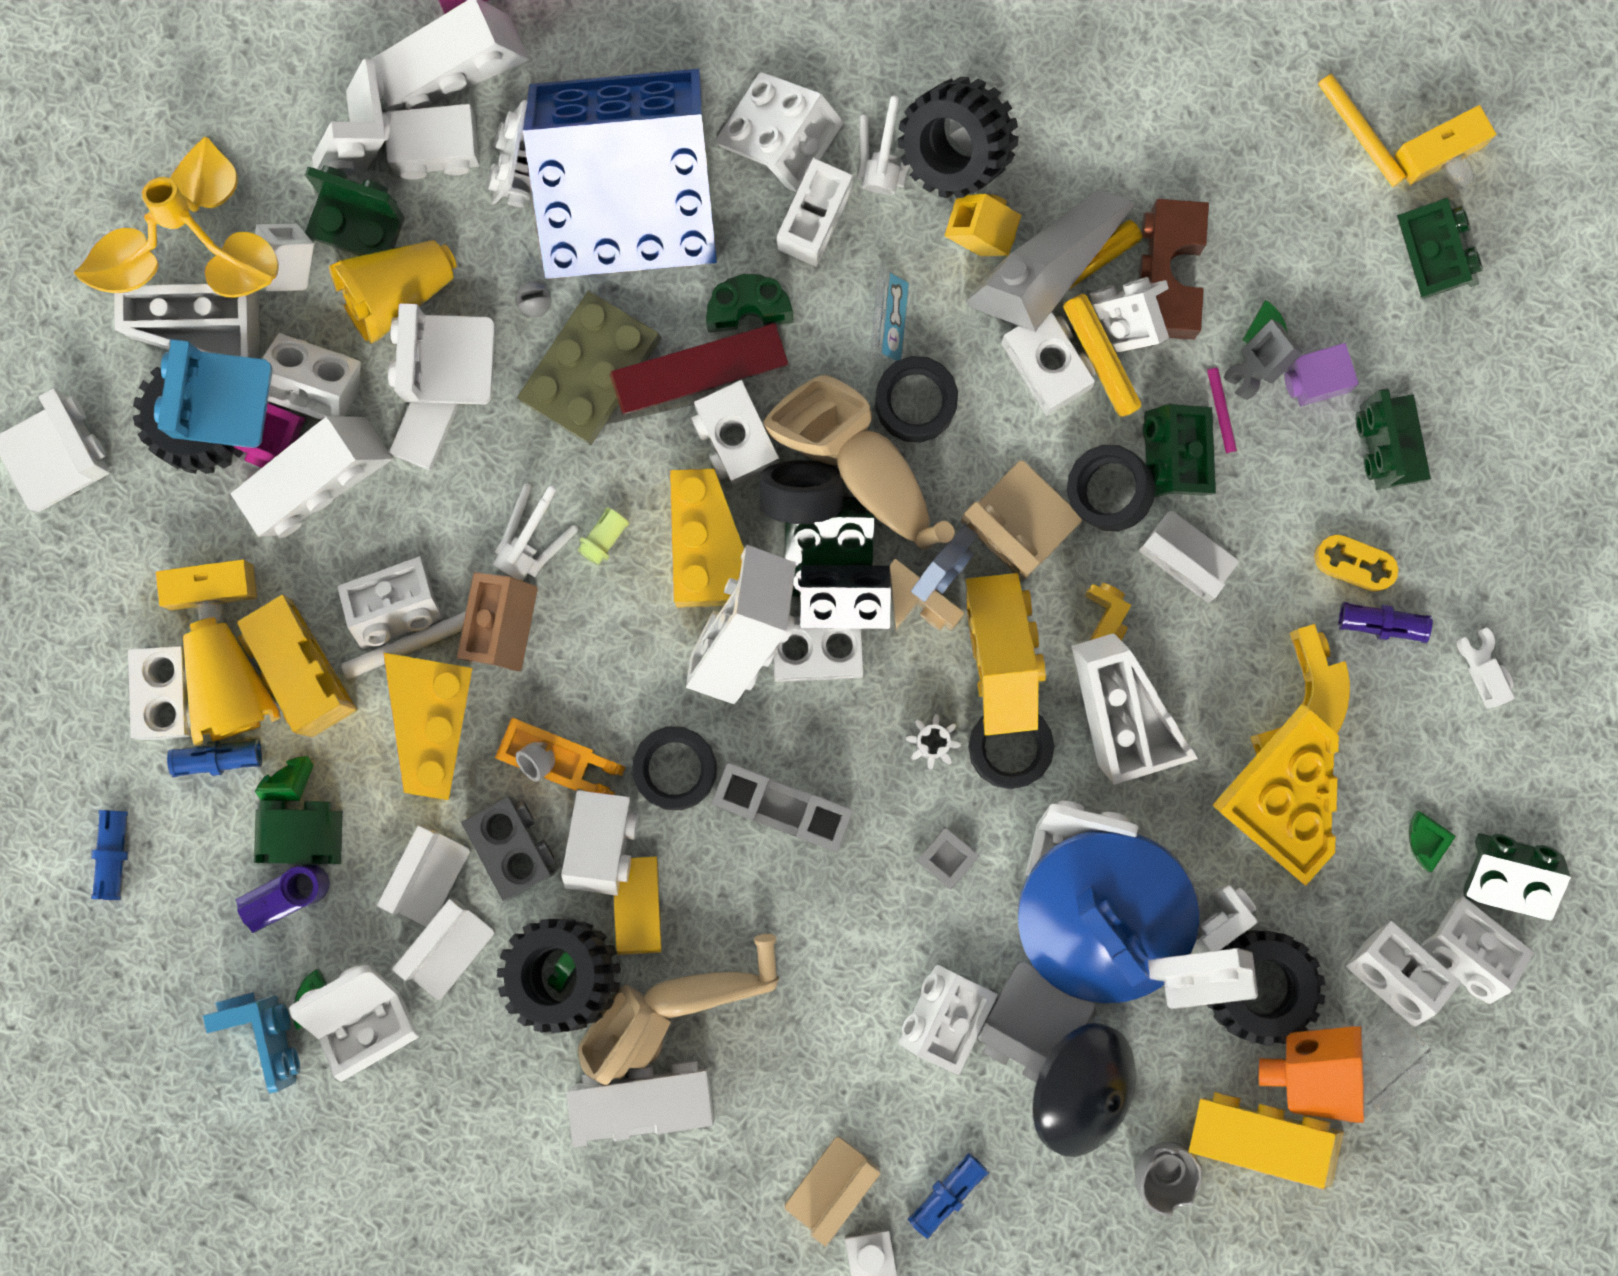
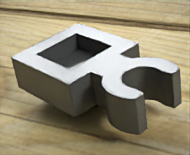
M1271 319L1241 350L1247 359L1242 364L1231 366L1223 378L1236 385L1244 377L1243 384L1235 393L1237 396L1248 400L1258 392L1262 379L1273 384L1303 352L1283 326Z

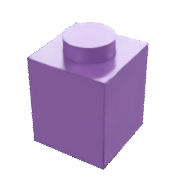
M1346 343L1302 355L1288 368L1289 372L1284 374L1287 391L1290 397H1297L1300 407L1349 393L1359 384Z

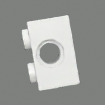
M1052 312L1036 332L1018 326L1004 334L1001 343L1046 416L1090 391L1095 383L1093 376L1096 375L1095 369L1086 354L1083 352L1078 354L1071 344L1070 339L1073 338V335L1066 321L1061 316L1055 318ZM1045 352L1056 353L1062 360V367L1056 370L1047 369L1041 363L1040 355Z
M742 380L694 402L698 414L691 417V420L701 441L709 438L716 451V454L709 456L720 480L728 477L732 487L760 475L767 467L779 463V457ZM733 426L741 428L746 435L740 444L730 446L721 440V435L725 429Z

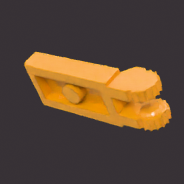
M513 717L511 718L495 756L496 759L520 768L516 761V753L530 743L544 742L547 744L546 752L553 750L555 764L552 770L543 778L575 791L581 789L586 792L615 794L609 787L599 783L593 784L583 780L590 763L601 767L603 771L614 776H622L625 766L595 755V751Z

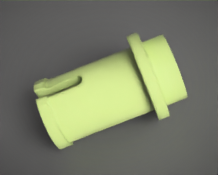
M607 507L588 536L580 538L579 542L581 545L577 551L596 565H599L602 560L607 561L609 559L608 551L630 523L619 513Z

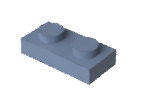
M964 525L931 562L910 592L923 602L929 598L935 589L943 594L975 555L969 550V547L978 537V534Z

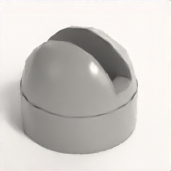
M528 281L518 289L516 303L524 315L536 318L544 315L549 310L551 295L542 283ZM539 292L543 293V297L522 301L523 296Z
M544 742L530 743L516 753L518 766L533 781L541 780L552 770L555 764V754L553 750L545 751L547 744Z

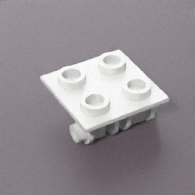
M523 100L514 112H508L505 123H499L494 147L501 149L497 165L492 164L487 181V189L493 191L491 204H496L503 196L508 197L507 203L514 207H524L525 201L530 200L531 182L528 165L517 162L528 163L523 135L527 106L526 100Z

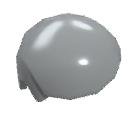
M1162 1142L1148 1148L1135 1166V1188L1150 1211L1171 1217L1175 1209L1193 1204L1196 1192L1202 1183V1165L1194 1154L1188 1152V1147L1172 1142ZM1160 1178H1169L1170 1180H1162Z

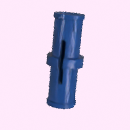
M258 738L223 744L218 740L208 741L206 746L170 749L167 754L168 770L172 778L208 772L212 776L222 775L224 770L261 767L263 761L260 741L258 742Z
M98 810L96 850L91 852V859H95L91 899L121 900L123 860H128V851H124L128 812Z
M968 1152L959 1165L943 1181L938 1180L932 1186L934 1191L907 1220L923 1237L929 1239L938 1226L954 1210L958 1212L964 1206L962 1201L989 1174V1171L978 1159Z

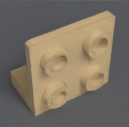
M1020 460L978 503L975 501L963 514L960 522L977 533V538L1013 573H1018L1019 578L1024 582L1082 522V519L1068 502L1027 463Z

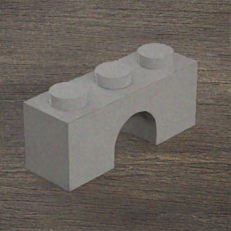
M729 762L726 764L712 801V805L837 853L854 811L813 794L786 786Z

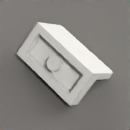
M1174 511L1166 513L1138 550L1207 603L1217 597L1225 586L1224 582L1238 565V560Z
M418 825L377 906L392 914L400 913L427 927L443 907L470 854V849L426 826Z
M456 898L449 899L392 970L405 981L412 979L435 999L440 1000L494 936L495 931Z

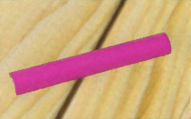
M1211 368L1207 370L1225 452H1235L1237 448L1219 369Z

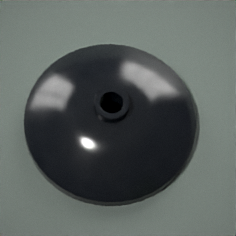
M1101 1023L1082 1025L1063 1037L1047 1057L1036 1082L1032 1111L1038 1137L1050 1150L1066 1157L1086 1155L1107 1142L1121 1126L1131 1106L1136 1086V1067L1133 1052L1129 1042L1122 1033Z

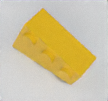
M715 469L670 470L674 603L677 608L724 606L730 597V594L724 593V588L729 578L737 581L740 578L741 554L744 551V547Z
M1018 573L966 578L967 618L973 659H976L980 680L977 681L979 697H983L984 734L986 736L1038 730V682L1046 681V670L1043 654L1035 655L1034 648H1039L1036 621L1028 622L1027 616H1032L1030 591L1021 590Z
M282 594L237 621L242 632L238 639L249 657L252 659L255 657L262 671L260 674L261 679L269 692L275 696L283 716L293 733L313 738L357 711L356 706L291 598Z
M383 652L403 792L449 800L472 668Z
M1214 1092L1213 1099H1200L1189 1153L1320 1189H1326L1333 1185L1344 1131L1330 1128L1331 1122L1307 1115L1303 1116L1302 1121L1284 1117L1286 1110L1261 1103L1258 1104L1257 1110L1239 1106L1241 1098L1220 1092Z

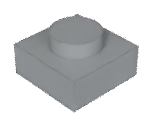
M944 827L917 859V862L951 890L977 860L979 855L948 828Z

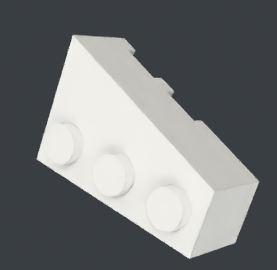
M467 0L372 58L375 63L376 73H381L383 78L384 99L388 107L397 111L429 108L431 103L530 60L510 15L482 0Z
M326 416L230 494L258 537L277 535L279 538H284L300 528L302 525L301 520L328 506L334 498L392 461L393 457L366 417Z
M746 545L741 554L742 565L739 580L729 578L724 588V593L730 594L728 601L720 613L712 611L691 653L686 688L732 704L737 702L745 689L750 691L753 688L760 668L770 665L776 646L780 641L786 642L794 625V617L790 616L789 613L796 562L750 545Z
M1114 633L1072 646L1097 764L1114 785L1198 759L1178 729L1176 722L1157 695L1158 693L1133 653Z

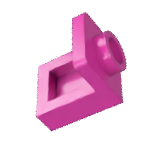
M268 403L261 444L256 448L234 446V448L247 453L244 461L263 468L298 439L306 418Z

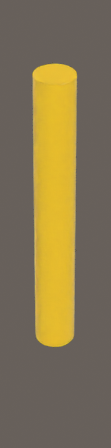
M1333 74L1323 78L1318 83V86L1390 185L1395 187L1405 180L1407 176Z

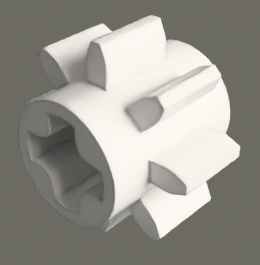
M937 714L934 715L932 724L926 727L922 721L917 719L914 723L920 733L917 737L908 736L905 738L906 742L916 744L917 751L912 754L910 759L912 761L917 760L920 756L926 758L928 770H932L935 759L941 758L945 764H951V758L946 752L949 748L957 749L961 747V743L951 741L949 735L956 725L951 724L947 728L940 726V719ZM931 730L938 732V739L945 740V747H939L935 754L928 753V746L921 744V738L928 737Z

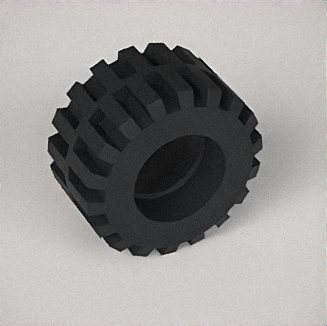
M959 77L954 81L952 78L948 79L915 99L916 101L905 110L904 113L907 117L900 121L898 128L904 135L897 139L898 148L905 150V155L901 157L904 166L910 164L913 172L909 175L915 182L918 179L924 181L923 189L931 193L933 190L938 189L940 197L948 198L954 194L956 198H963L970 193H976L1001 175L1006 170L1005 167L1012 162L1015 154L1011 150L1018 146L1019 136L1012 134V131L1018 128L1017 119H1010L1008 111L1012 107L1008 100L1002 104L998 99L1001 92L995 87L989 91L986 90L985 81L976 79L970 83L969 77ZM946 118L961 124L969 134L972 143L971 157L958 153L948 142L944 128Z
M156 367L150 372L154 376L150 383H147L145 380L142 381L139 389L144 392L143 397H135L133 407L138 409L140 414L133 415L134 425L142 430L138 433L141 442L149 446L148 450L155 456L187 473L196 474L197 470L208 474L215 472L214 466L216 465L223 469L232 465L228 458L233 454L238 458L244 454L243 451L234 448L232 445L175 439L157 428L158 423L154 419V406L157 397L163 395L165 379L162 378L161 369Z
M576 919L540 920V923H530L522 927L524 933L514 934L509 939L513 948L503 949L500 959L506 961L505 968H497V978H504V986L499 987L498 991L500 997H508L510 1000L505 1005L509 1014L519 1013L520 1016L517 1022L524 1027L534 1026L533 1031L541 1033L580 1030L586 1028L589 1023L599 1021L603 1017L601 1011L610 1010L615 1002L609 996L611 993L619 992L620 982L614 981V973H621L620 963H612L611 959L617 952L613 945L604 944L607 936L602 931L592 930L593 925L584 921H576ZM558 948L569 954L577 970L575 988L571 995L563 1002L553 999L546 991L542 982L544 962Z
M1250 930L1245 931V934L1240 935L1221 950L1237 948L1252 952L1254 963L1260 960H1268L1278 964L1287 979V993L1282 1004L1267 1014L1251 1011L1243 1000L1209 1004L1207 1006L1213 1009L1215 1020L1234 1036L1263 1046H1274V1043L1286 1044L1287 1036L1290 1033L1309 1031L1306 1025L1310 1021L1316 1023L1320 1016L1316 1012L1318 1004L1324 1005L1326 995L1320 994V986H1324L1326 983L1324 975H1320L1317 970L1321 966L1316 957L1309 955L1308 951L1310 949L1301 942H1296L1293 940L1294 937L1283 933Z

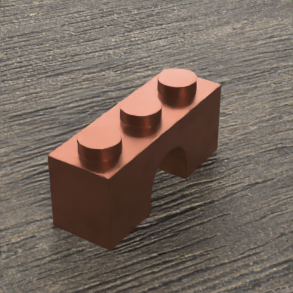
M1156 199L1151 212H1145L1143 216L1142 238L1149 239L1148 255H1141L1139 279L1148 277L1150 283L1167 281L1169 289L1157 295L1156 299L1169 338L1195 340L1201 332L1204 288L1189 287L1179 283L1172 275L1170 262L1179 255H1201L1207 245L1209 202Z

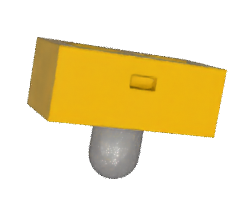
M1478 105L1404 143L1394 155V158L1407 176L1406 179L1410 186L1443 170L1453 187L1463 189L1472 184L1475 176L1467 156L1486 147L1497 134L1482 107Z
M244 559L156 571L159 606L171 611L196 607L198 621L215 617L217 624L225 623L223 603L257 599L254 565Z

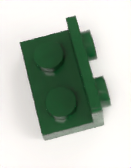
M1447 197L1397 215L1420 295L1423 299L1464 285L1472 287L1479 284L1477 273L1483 271V266L1476 247L1469 248L1464 232L1471 230L1463 205L1456 207L1455 202Z
M1167 404L1145 411L1142 431L1145 439L1146 465L1151 469L1156 484L1155 497L1167 494L1198 496L1215 494L1212 407Z

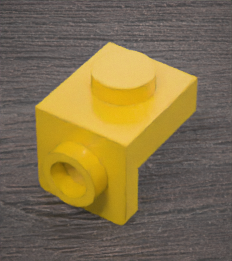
M1102 583L1100 587L1092 584L1084 596L1105 607L1106 611L1090 640L1114 633L1122 641L1128 629V626L1122 624L1131 604L1123 600L1125 594L1119 589L1107 583Z

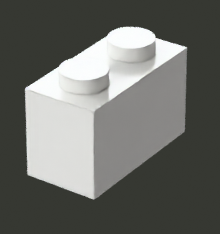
M470 104L383 112V114H387L390 125L389 138L386 140L387 163L395 175L400 174L404 179L414 180L426 177L429 171L443 170L447 175H463L470 171V167H480L476 116Z
M577 790L562 870L565 889L618 896L620 881L628 882L631 855H625L627 839L635 840L638 826V813H632L630 797Z

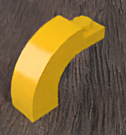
M1315 624L1290 632V636L1305 681V695L1302 704L1311 709L1338 734L1347 713L1350 697V680L1346 661L1328 666L1326 658L1330 657L1329 644L1324 633L1317 632ZM1281 727L1250 737L1256 755Z

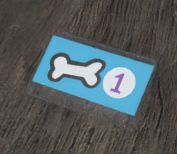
M880 268L877 276L869 360H871V363L892 365L894 362L902 359L910 283L903 277L884 268Z

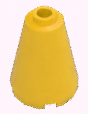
M435 240L339 260L329 265V273L336 292L342 290L346 304L343 306L362 338L365 341L369 340L371 344L380 340L391 331V321L393 317H398L399 304H417L420 307L453 280L452 270L457 268V264L446 244L440 246Z
M215 617L190 624L191 632L183 636L191 737L194 745L203 744L202 735L210 734L211 740L216 741L259 728V721L265 720L264 716L266 715L270 716L271 723L280 719L279 708L228 624H217Z

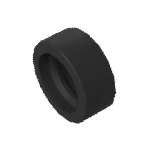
M910 356L894 362L883 372L877 384L875 409L879 421L891 435L905 442L922 443L937 438L949 427L957 410L958 389L953 375L943 364L929 357ZM910 375H924L932 379L939 387L942 395V406L938 414L931 421L920 425L909 424L901 420L894 413L891 405V392L895 384L902 378Z
M1101 445L1086 451L1075 461L1068 475L1067 495L1071 507L1082 520L1102 531L1119 532L1134 527L1147 516L1154 502L1156 484L1151 469L1134 452L1120 445ZM1109 463H1119L1128 467L1133 473L1136 482L1135 493L1130 503L1116 513H1102L1094 509L1087 497V485L1092 475L1100 467Z
M793 460L774 464L760 473V510L769 518L791 524H812L832 519L842 511L843 479L836 467L822 462Z
M1038 714V730H1032L1037 743L1036 757L1029 767L1016 773L1002 772L991 764L985 750L987 735L985 736L984 716L979 719L971 731L968 749L971 764L981 778L996 787L1015 789L1026 787L1044 775L1052 763L1055 746L1052 730L1041 715Z
M666 726L651 732L639 744L633 757L632 776L638 791L649 803L665 810H685L698 805L710 793L716 780L717 761L711 746L699 733L685 727ZM668 743H683L691 747L698 755L701 763V774L697 783L689 791L679 795L660 791L652 783L649 775V762L653 753Z

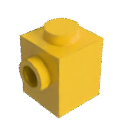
M973 194L963 198H956L944 236L980 256H1009L1016 238L1021 214L1007 207V201L1004 198L993 194Z

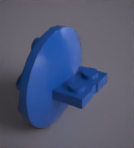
M1089 831L1070 837L1057 844L1043 855L1032 868L1025 880L1019 898L1018 927L1021 942L1028 959L1039 974L1051 985L1081 1000L1096 1003H1120L1141 998L1165 985L1164 981L1150 979L1148 960L1191 955L1199 929V906L1189 875L1182 864L1166 848L1139 834L1136 837L1111 832Z

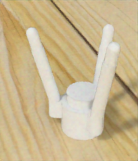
M893 95L890 99L880 153H873L871 160L869 154L868 117L865 114L860 116V167L857 178L863 179V189L885 195H894L897 186L904 187L906 174L910 167V164L904 166L902 161L900 166H898V158L890 155L899 104V97Z
M530 483L523 485L504 537L495 550L498 556L493 565L520 581H523L527 574L536 577L542 566L578 532V526L572 525L536 559H533L537 550L529 546L527 542L556 492L554 485H550L547 488L520 537L516 538L514 535L532 489Z

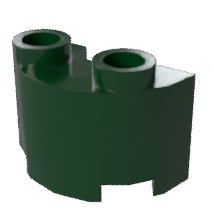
M741 274L727 279L714 288L712 297L707 304L706 325L708 333L738 330L740 321L749 315L758 317L764 326L773 323L776 325L794 323L793 309L788 295L781 288L777 280L763 275Z
M260 801V810H256L254 863L341 864L343 811H331V802L304 801V810H287V801Z

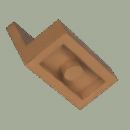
M474 572L457 659L494 665L520 672L525 657L538 591L537 586L512 577Z

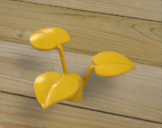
M204 137L186 154L170 178L157 177L144 186L142 199L150 212L144 215V219L148 224V240L137 229L124 227L115 229L103 236L94 245L85 261L74 271V274L86 285L104 292L125 293L142 287L151 280L159 267L156 257L150 252L157 246L156 224L169 229H176L184 224L190 227L205 246L216 255L205 267V278L209 287L224 297H242L268 286L278 275L279 262L269 243L262 237L250 232L233 233L227 238L222 248L218 247L190 215L189 210L197 212L200 206L215 208L222 205L233 195L238 184L237 172L232 163L215 147L209 138Z

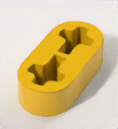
M1343 535L1329 536L1321 541L1315 549L1314 559L1320 571L1367 591L1378 592L1385 590L1393 585L1398 578L1399 569L1393 556ZM1337 544L1342 547L1341 554L1353 559L1352 564L1340 561L1335 566L1329 564L1331 557L1325 554V549L1331 550ZM1379 560L1383 563L1381 570L1387 573V578L1382 577L1376 582L1371 581L1372 573L1360 568V563L1371 566Z

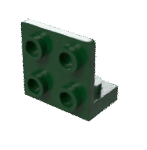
M323 165L321 170L307 167L305 176L319 194L305 230V234L311 240L358 256L395 247L405 217L397 206V202L388 194L389 189L367 179L363 181V184L347 179V174L330 166Z
M1388 388L1379 389L1359 406L1360 412H1357L1355 416L1358 435L1360 438L1366 437L1369 454L1364 456V468L1368 480H1374L1376 490L1429 481L1431 476L1414 394L1391 398Z
M843 497L842 511L836 517L827 521L812 524L785 523V559L796 562L792 597H801V565H873L874 515L856 497Z

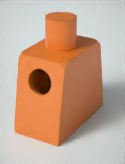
M1362 1026L1290 1033L1286 1039V1059L1259 1058V1085L1287 1087L1288 1109L1292 1113L1364 1123Z

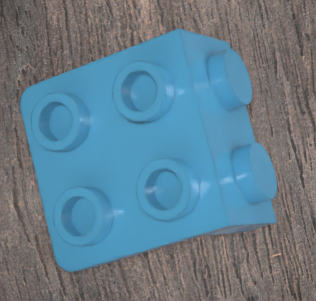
M171 339L169 352L164 353L161 361V375L165 382L163 395L157 397L154 406V419L158 423L157 428L175 439L248 448L258 447L263 437L273 370L272 365L265 359L201 352L189 341Z
M254 992L215 1002L217 1011L203 1015L207 1033L252 1022L264 1079L269 1093L281 1091L296 1083L295 1074H299L301 1070L300 1060L294 1047L289 1048L285 1031L290 1029V1016L284 1003L279 1004L277 996L255 1001Z

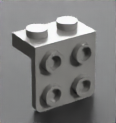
M1019 962L1014 967L977 1037L986 1044L982 1052L1004 1065L1007 1064L1010 1058L1025 1066L1022 1075L1037 1082L1042 1066L1053 1048L1068 1033L1088 1023L1095 1010V1003L1075 998L1060 991L1045 980L1032 965L1026 962Z

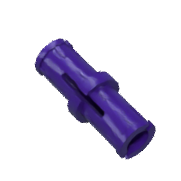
M1343 602L1340 607L1338 629L1376 634V638L1380 640H1388L1389 637L1428 643L1432 632L1433 619L1431 615L1394 611L1393 606L1382 605L1381 608Z

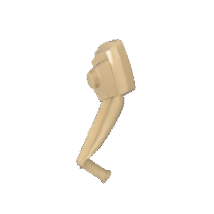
M820 375L788 394L767 415L763 423L769 437L787 447L800 451L802 455L810 459L837 465L841 478L857 500L878 520L907 540L913 541L920 549H929L938 543H948L954 538V528L947 521H940L935 526L929 528L930 519L926 502L908 463L888 438L877 432L867 431L872 420L870 405L860 393L849 385L831 376Z
M761 934L754 938V943L757 945L759 976L743 972H713L689 975L658 983L649 988L644 996L629 985H623L619 992L611 998L615 1002L610 1010L601 1011L603 1017L596 1023H592L579 1044L578 1055L582 1070L593 1080L602 1085H608L615 1078L622 1079L630 1067L646 1069L648 1064L656 1060L662 1050V1040L671 1023L670 1018L696 1013L775 990L779 981V976L776 972L774 946L776 936L773 934Z

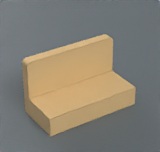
M835 1137L785 1203V1210L811 1229V1236L826 1247L881 1174L880 1168L841 1137Z

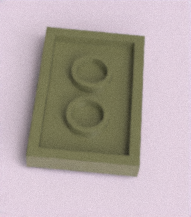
M587 291L517 396V399L582 441L592 445L619 404L609 373L647 361L662 337L657 331L592 292Z

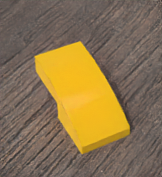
M657 856L631 858L628 882L620 881L618 896L614 895L617 955L662 952Z

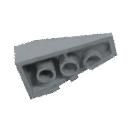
M1099 189L991 269L966 300L968 307L1036 332L1133 209V201Z

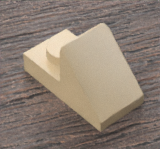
M895 558L890 564L891 600L895 631L917 604L923 608L920 616L939 631L943 626H946L952 631L965 613L936 590L925 602L910 592L920 577Z

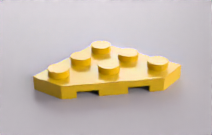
M1301 704L1212 806L1306 886L1335 854L1336 836L1332 834V812L1337 811L1338 778L1333 774L1334 753H1338L1339 735L1311 709Z

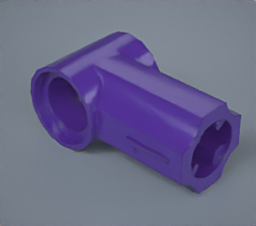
M313 864L290 868L283 875L235 899L237 912L243 924L252 933H256L292 913L322 900L329 891L330 881L328 874L323 868ZM302 873L309 876L313 883V890L308 897L301 895L297 889V879Z

